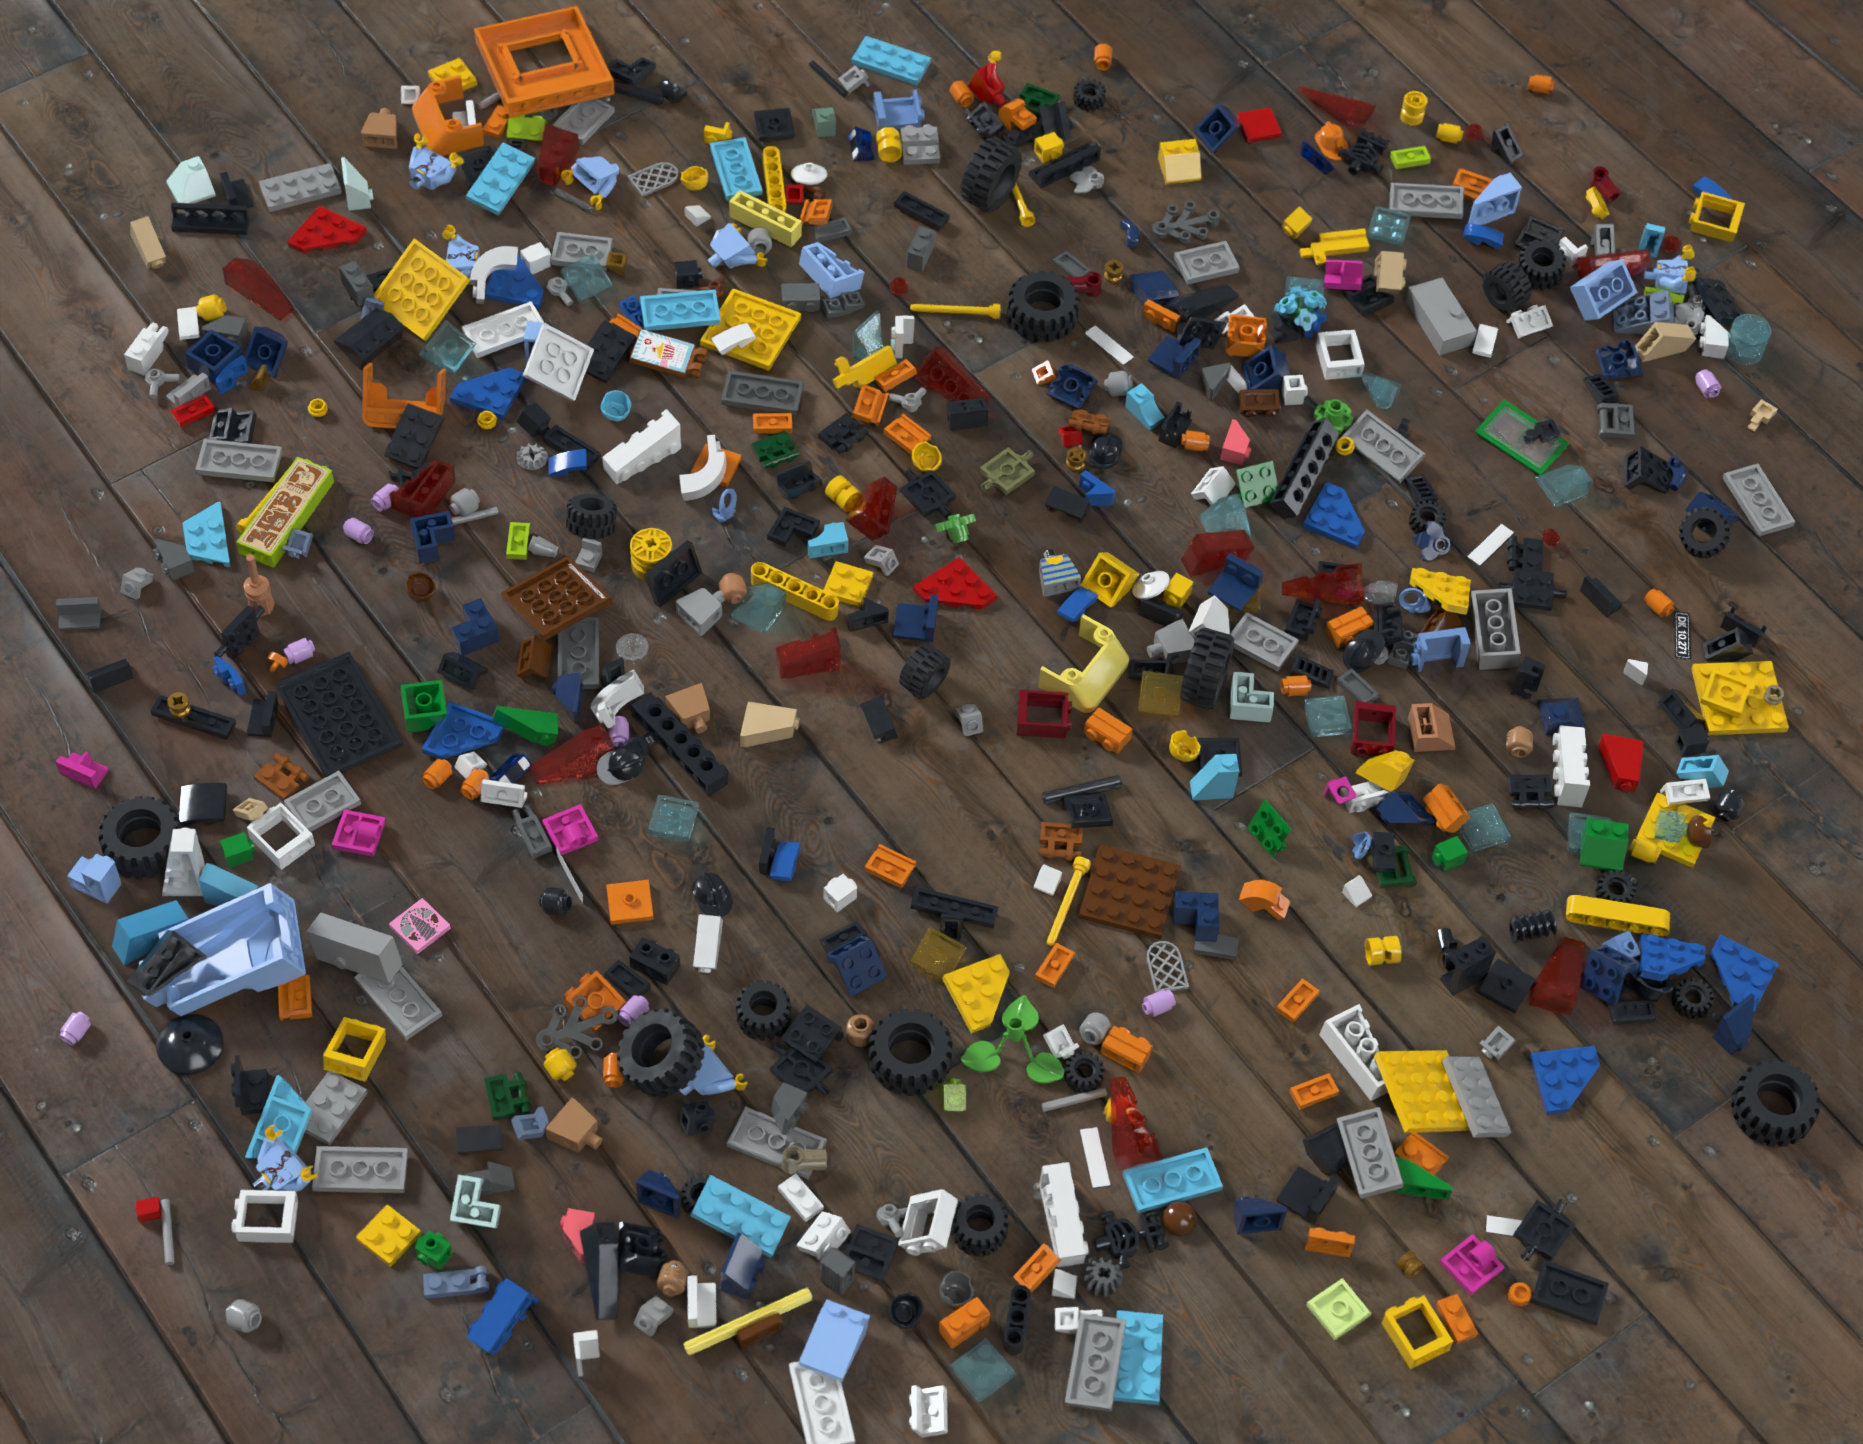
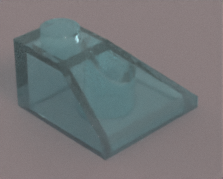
M877 310L853 332L852 358L859 362L882 348L880 312Z
M445 320L419 355L434 367L455 373L476 346V343Z
M1369 372L1362 373L1361 378L1372 401L1377 403L1376 406L1386 410L1388 407H1393L1403 384Z
M1571 464L1535 477V480L1555 507L1588 495L1593 481L1583 466Z
M1238 494L1220 498L1199 516L1215 548L1251 537L1246 509Z
M769 583L752 586L748 590L747 595L732 611L730 617L765 634L785 608L786 592Z

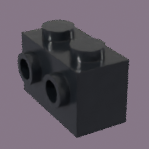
M642 937L629 956L630 968L668 985L680 967V955L673 949H666L652 939L648 940Z

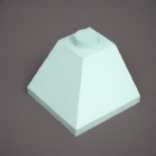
M199 156L181 162L167 180V184L178 203H197L216 196L206 168Z
M345 157L341 158L348 210L371 208L370 200H374L372 189H368L367 181Z

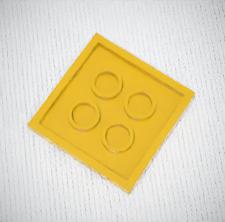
M1657 792L1635 840L1641 837L1658 844L1657 847L1662 848L1661 855L1693 868L1702 848L1694 847L1689 843L1686 837V826L1694 816L1700 815L1707 819L1704 825L1711 828L1716 817L1684 803L1668 805L1666 796Z

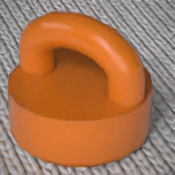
M270 652L267 660L272 663L269 668L271 673L278 666L285 669L288 664V660L278 653Z

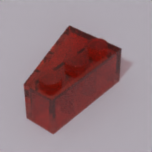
M545 123L538 161L539 181L553 186L558 184L562 171L567 170L579 151V137L577 133Z
M436 459L418 472V476L411 481L407 480L403 487L389 494L391 508L414 518L431 515L456 481L454 466Z
M885 476L867 484L845 521L871 541L888 534L898 487Z
M1245 530L1200 533L1194 536L1181 558V562L1191 578L1224 568L1226 557L1230 553L1247 561L1255 547Z
M831 628V632L821 636L818 633L813 634L812 639L803 642L799 639L776 647V662L780 679L840 670L841 645L837 628Z

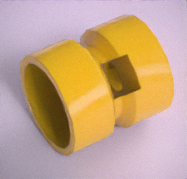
M1411 91L1405 95L1400 115L1401 120L1405 124L1416 126L1423 121L1427 105V97L1423 93Z
M887 127L878 131L876 140L880 159L884 162H894L900 159L902 148L898 130Z
M842 475L833 478L825 489V494L833 502H836L844 512L853 510L862 498V493Z
M1386 936L1383 940L1379 937L1367 938L1365 941V954L1368 965H1382L1384 961L1387 964L1400 963L1401 946L1398 936Z

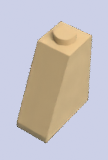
M149 217L130 222V235L148 269L152 267L156 269L166 263V256Z
M1655 322L1635 347L1641 361L1645 362L1685 352L1695 341L1696 337L1688 325Z
M748 702L740 734V747H749L793 738L794 730L799 729L800 718H797V709Z

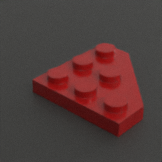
M319 206L287 243L288 247L305 254L311 253V250L318 248L326 250L337 248V245L344 243L349 245L357 244L367 230L365 226Z
M960 557L913 586V592L924 603H930V595H939L938 603H946L945 606L961 608L962 605L974 606V609L982 610L997 600V594Z

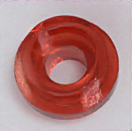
M1470 124L1465 129V136L1468 139L1479 140L1482 138L1483 131L1480 125Z
M1666 236L1663 239V248L1669 253H1674L1681 247L1680 239L1675 236Z
M896 277L890 283V291L896 295L905 294L908 291V283L904 278Z
M1549 528L1542 532V539L1548 546H1556L1558 544L1560 536L1554 529Z

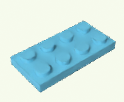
M865 36L852 57L851 64L917 86L931 63V57Z
M746 137L710 143V150L726 201H730L739 190L753 197L762 195V187Z
M502 143L466 195V200L499 216L534 165L535 158Z
M716 289L640 296L644 330L653 331L720 324Z
M1208 1148L1123 1171V1177L1138 1214L1168 1206L1177 1201L1182 1202L1221 1191L1223 1188Z
M712 1175L708 1178L690 1215L735 1239L737 1232L742 1233L763 1250L764 1255L770 1258L791 1216Z
M1117 1310L1116 1318L1125 1319L1127 1324L1114 1401L1158 1405L1163 1315Z

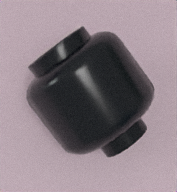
M1724 791L1719 795L1714 805V810L1718 814V818L1723 821L1737 820L1745 807V801L1743 796L1737 791Z
M549 887L539 897V905L547 915L562 916L572 907V896L565 888Z

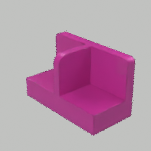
M1326 260L1324 289L1361 290L1363 283L1362 261Z
M85 752L82 756L72 753L68 759L60 756L56 761L60 774L96 789L108 772L106 766L92 761L88 752Z

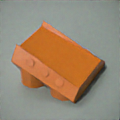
M1231 314L1226 344L1228 355L1230 357L1232 355L1253 357L1264 350L1267 319Z

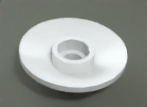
M805 163L791 170V178L801 184H818L827 178V171L819 165Z
M1164 571L1147 573L1136 581L1132 588V593L1138 599L1153 598L1168 587L1170 577Z

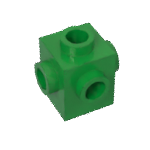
M430 1230L424 1236H420L415 1244L417 1260L422 1265H430L438 1271L453 1254L451 1244L447 1242V1239L442 1234H434Z

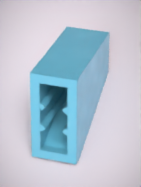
M1236 754L1215 755L1190 780L1192 800L1234 798L1239 775Z
M206 863L199 878L204 902L216 906L225 904L259 888V886L210 863Z

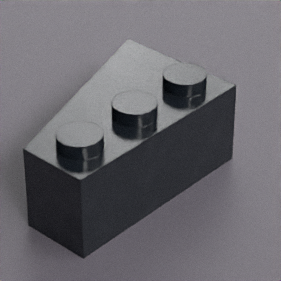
M167 930L126 983L141 995L150 997L179 975L188 971L195 964L207 958V956L174 930Z

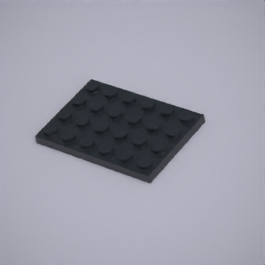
M350 651L274 684L275 690L325 778L337 771L343 773L403 746L401 738Z

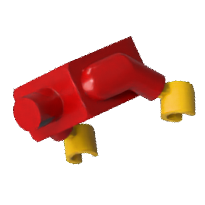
M993 51L988 56L990 63L974 73L968 88L982 103L985 101L987 105H990L994 102L999 109L1007 101L1001 95L1005 85L996 73L997 64L995 62L1001 60V52Z

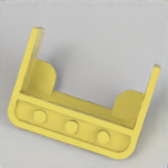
M1083 614L1080 622L1079 636L1099 646L1101 649L1083 672L1074 668H1068L1059 676L1042 666L1038 688L1047 692L1069 693L1068 701H1072V707L1081 712L1090 713L1097 708L1127 669L1129 656L1111 629Z

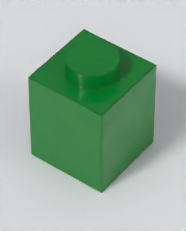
M245 832L220 840L229 868L254 860L252 852L256 850L252 839L248 840Z
M1458 836L1437 844L1432 858L1434 863L1444 872L1465 863L1468 851Z

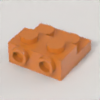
M597 970L592 975L589 972L586 973L579 980L581 985L577 989L571 987L563 995L566 999L562 1002L572 1012L575 998L579 996L584 997L587 1000V1006L579 1016L583 1021L600 1015L605 1007H613L617 1011L626 1003ZM578 999L576 1002L578 1007H583L585 1004L583 999ZM611 1011L606 1012L605 1018L608 1020L613 1013ZM603 1023L593 1026L590 1029L593 1032H595Z

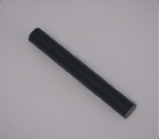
M814 60L809 63V66L842 97L847 96L848 92Z

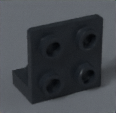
M1190 317L1188 323L1179 321L1176 326L1178 344L1186 345L1196 337L1201 340L1200 347L1214 349L1226 327V322Z
M1642 446L1624 456V487L1630 490L1644 481L1661 492L1668 493L1669 463L1665 459L1660 458Z
M806 1004L782 1036V1041L816 1063L834 1039L838 1042L842 1040L844 1033L841 1026Z
M235 1055V1063L231 1064V1074L234 1077L231 1090L232 1096L235 1098V1106L240 1108L241 1115L262 1113L268 1099L267 1069L244 1071L240 1056Z
M1299 1166L1276 1201L1315 1224L1336 1193L1340 1178L1332 1175L1329 1181H1323Z

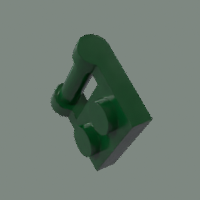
M1395 846V856L1400 857L1404 873L1403 877H1400L1396 858L1395 872L1375 871L1380 889L1401 886L1410 888L1417 885L1416 877L1412 874L1407 846ZM1372 848V850H1371L1372 860H1373V848Z

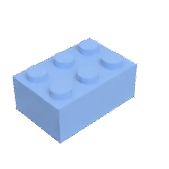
M1623 259L1607 262L1570 287L1584 320L1599 319L1638 293Z

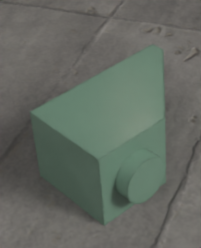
M833 107L812 109L817 137L836 136V119Z

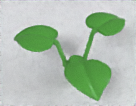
M1025 995L1016 999L1004 1011L1002 1023L1007 1028V1032L1003 1033L998 1049L995 1050L994 1045L990 1042L978 1041L970 1045L961 1057V1062L967 1068L976 1072H990L1000 1065L1001 1059L997 1054L1001 1052L1007 1038L1014 1042L1023 1040L1028 1057L1032 1061L1027 1066V1074L1032 1081L1046 1084L1061 1080L1064 1077L1063 1066L1054 1055L1041 1052L1034 1058L1031 1053L1024 1031L1033 1029L1038 1024L1039 1016Z

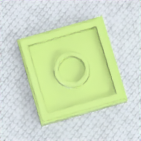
M1343 1278L1309 1300L1306 1304L1334 1340L1371 1316V1312Z

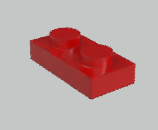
M206 394L170 410L181 428L213 413L215 407Z

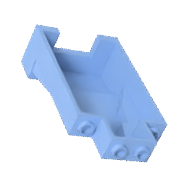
M269 883L167 929L174 930L204 953L207 958L179 975L152 996L142 995L146 1002L155 1007L166 1003L171 1011L183 1016L239 990L254 989L259 992L285 984L305 975L306 970L294 899ZM167 930L159 933V939Z

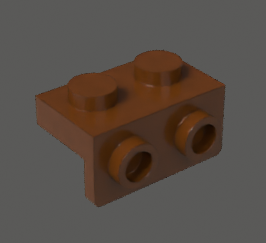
M1278 389L1239 391L1240 414H1246L1247 417H1254L1257 414L1276 416V413H1279L1281 410Z

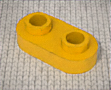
M1595 187L1590 188L1586 191V199L1593 207L1592 213L1596 218L1604 219L1609 215L1605 202Z

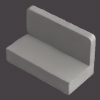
M203 372L198 376L192 375L168 393L166 398L176 407L202 396L211 389L209 378Z

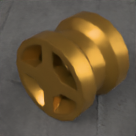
M1118 260L1108 261L1105 265L1104 279L1112 284L1119 283L1123 276V264Z
M1079 447L1068 450L1066 467L1073 472L1082 471L1085 467L1086 452Z
M176 692L169 696L167 703L173 717L184 718L189 715L191 707L185 693Z
M1410 1250L1398 1260L1396 1266L1399 1269H1403L1405 1276L1411 1279L1423 1269L1425 1263L1422 1260H1418L1414 1251Z

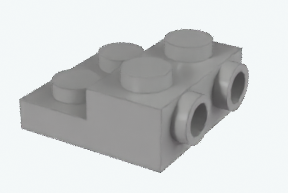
M926 124L923 127L907 125L901 128L900 140L903 165L940 163L937 127Z

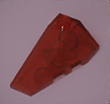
M1298 87L1300 92L1339 118L1346 120L1347 125L1357 127V124L1364 125L1376 107L1363 101Z
M1650 249L1577 257L1578 276L1582 280L1607 262L1623 259L1630 276L1635 277L1644 272L1646 268H1651Z
M235 258L222 268L226 285L278 320H282L293 310V306L266 269L253 260Z
M935 346L916 369L917 374L913 376L926 389L937 392L941 396L954 401L985 398L987 404L991 399L963 365L944 346Z
M1362 563L1342 565L1336 567V571L1327 574L1325 571H1321L1313 578L1303 576L1282 582V595L1311 600L1320 599L1324 602L1343 605H1358L1365 602Z
M602 723L582 731L528 767V771L537 785L560 782L565 778L576 777V779H581L583 776L594 774L598 776L596 767L599 759L606 753L614 751L615 748L610 736Z
M1563 937L1532 985L1528 1005L1571 1016L1579 990L1585 942Z
M1126 1077L1110 1079L1112 1151L1118 1171L1122 1172L1163 1160L1158 1140L1154 1132L1149 1133L1145 1122L1148 1120L1145 1114L1141 1115L1136 1107L1137 1099Z

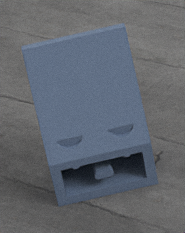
M1666 290L1630 298L1613 309L1614 332L1645 335L1655 322L1675 324L1674 303L1669 291Z

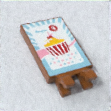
M640 329L629 362L685 378L686 374L699 379L701 363H705L707 349H695L696 344Z

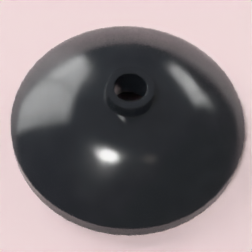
M188 1014L173 1019L161 1030L156 1042L157 1055L163 1066L181 1075H193L209 1069L219 1059L224 1047V1039L219 1026L212 1019L198 1014Z

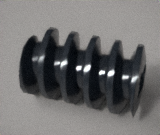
M1548 909L1543 912L1537 911L1535 914L1531 912L1527 915L1521 914L1519 917L1515 915L1510 918L1509 933L1513 943L1517 942V936L1523 942L1525 941V935H1527L1529 940H1532L1534 937L1533 933H1535L1538 939L1542 936L1541 932H1543L1545 937L1549 936L1550 930L1553 935L1557 933L1555 917Z

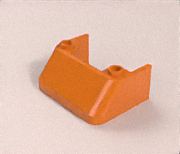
M461 75L431 82L412 106L413 116L422 138L425 136L428 140L426 147L440 156L484 146L481 123L463 127L462 123L457 119L444 120L438 104L464 98Z
M369 363L363 368L362 420L367 426L396 429L408 403L442 416L446 398V369H442L437 374V387L427 391L424 402L388 399L387 388L381 383L373 382V363Z

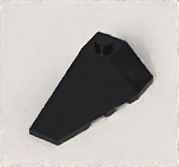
M1223 284L1172 298L1161 306L1180 315V322L1188 323L1190 317L1207 318L1237 299L1239 294L1228 284Z
M595 1222L579 1231L596 1320H615L618 1316L621 1279L619 1229L614 1222Z

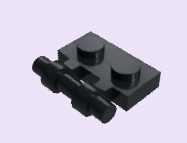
M845 413L819 432L818 438L831 449L838 445L836 451L838 454H842L844 451L848 452L852 449L855 443L863 441L865 436L869 434V431L866 427L858 430L860 429V424L849 414Z
M1510 536V541L1507 543V550L1509 551L1507 556L1508 569L1514 571L1516 567H1521V569L1542 572L1543 540L1523 538V542L1520 544L1517 541V536ZM1517 553H1522V558H1519Z
M1550 774L1508 775L1507 781L1510 797L1518 796L1519 799L1511 800V808H1519V810H1527V808H1537L1538 810L1553 808V800H1545V796H1551L1552 794ZM1527 796H1536L1537 800H1527Z

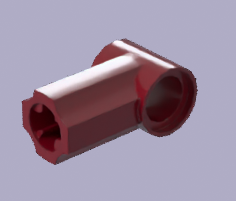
M1597 166L1593 169L1589 186L1591 188L1595 187L1607 202L1612 203L1620 197L1621 191L1608 177V169L1603 166Z
M1089 272L1085 277H1065V279H1069L1073 283L1078 293H1086L1090 297L1098 296L1101 293L1102 277L1097 272Z

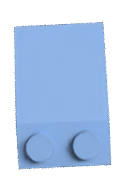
M1511 173L1495 178L1473 202L1468 224L1483 225L1515 213L1522 187Z
M826 1300L803 1351L799 1365L842 1381L866 1335L870 1316Z

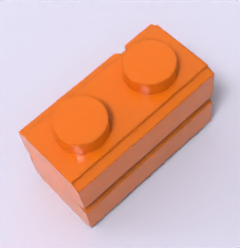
M1361 606L1328 621L1325 632L1338 649L1343 646L1346 647L1362 631L1373 630L1374 621Z
M1099 707L1089 717L1084 727V733L1090 740L1098 741L1107 751H1113L1116 754L1130 741L1133 730Z
M1438 784L1431 790L1432 792H1429L1423 798L1424 803L1427 805L1425 810L1437 819L1436 825L1440 830L1455 833L1462 827L1461 825L1470 819V815L1449 786Z
M1113 1026L1102 1044L1100 1054L1139 1074L1151 1055L1153 1045L1143 1037L1137 1038L1131 1035L1130 1031L1124 1027L1118 1028Z
M976 1297L940 1321L939 1333L950 1348L953 1349L977 1333L979 1329L989 1325L991 1314L979 1298Z

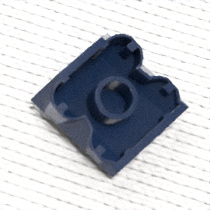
M1164 271L1129 275L1132 291L1142 304H1145L1148 299L1159 304L1160 300L1169 301L1179 296L1177 288Z
M1623 340L1618 343L1617 347L1606 345L1596 349L1605 379L1643 375L1635 344H1632L1631 341Z
M1065 364L1060 366L1058 377L1055 381L1051 382L1046 394L1074 409H1080L1098 383V380L1089 372L1079 367Z

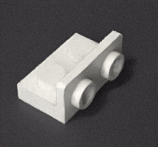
M1538 305L1531 306L1523 313L1521 310L1511 314V318L1506 320L1507 324H1513L1518 339L1553 326L1545 305L1538 307Z
M1371 781L1352 786L1356 797L1345 802V806L1349 813L1362 812L1367 808L1378 807L1390 795V792ZM1342 788L1340 790L1341 797L1348 796V790Z

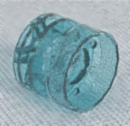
M1743 314L1737 317L1732 323L1728 337L1726 354L1730 359L1745 365L1760 361L1771 337L1769 323L1760 316L1753 314Z

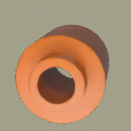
M1099 44L1095 47L1094 64L1097 69L1105 71L1110 68L1112 64L1111 46Z
M1535 74V76H1530L1528 90H1532L1534 93L1549 95V91L1553 92L1555 81H1552L1550 76Z
M964 81L952 83L949 92L958 105L962 107L970 106L974 98Z
M1186 430V433L1181 435L1180 445H1184L1183 448L1185 450L1207 451L1210 436L1205 435L1203 432Z
M1654 588L1644 598L1646 605L1660 617H1667L1674 610V602L1660 590Z
M1286 676L1285 679H1281L1282 695H1287V697L1307 696L1308 692H1311V680L1307 679V676Z
M437 759L423 773L422 782L429 789L439 788L452 774L451 764L445 759Z
M474 769L462 783V788L460 789L462 795L469 800L478 798L481 795L483 780H490L489 774L482 769Z
M610 1053L604 1058L603 1080L608 1087H620L625 1080L618 1067L617 1053Z

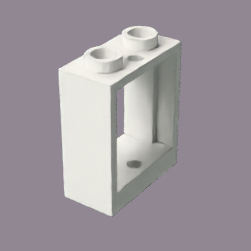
M1355 330L1318 333L1315 346L1325 380L1362 377L1365 364ZM1350 344L1354 359L1330 361L1326 346Z
M282 803L271 807L261 818L252 821L247 826L249 838L281 870L315 846L313 834ZM283 820L298 836L278 851H275L261 835Z
M943 1189L911 1196L902 1229L903 1235L900 1236L898 1245L904 1248L907 1253L915 1256L921 1253L945 1249L958 1199ZM934 1213L930 1233L928 1236L922 1237L927 1215Z
M240 1190V1197L235 1200L237 1219L232 1221V1233L236 1234L238 1242L293 1243L298 1207L296 1191ZM247 1203L285 1204L282 1228L244 1227Z

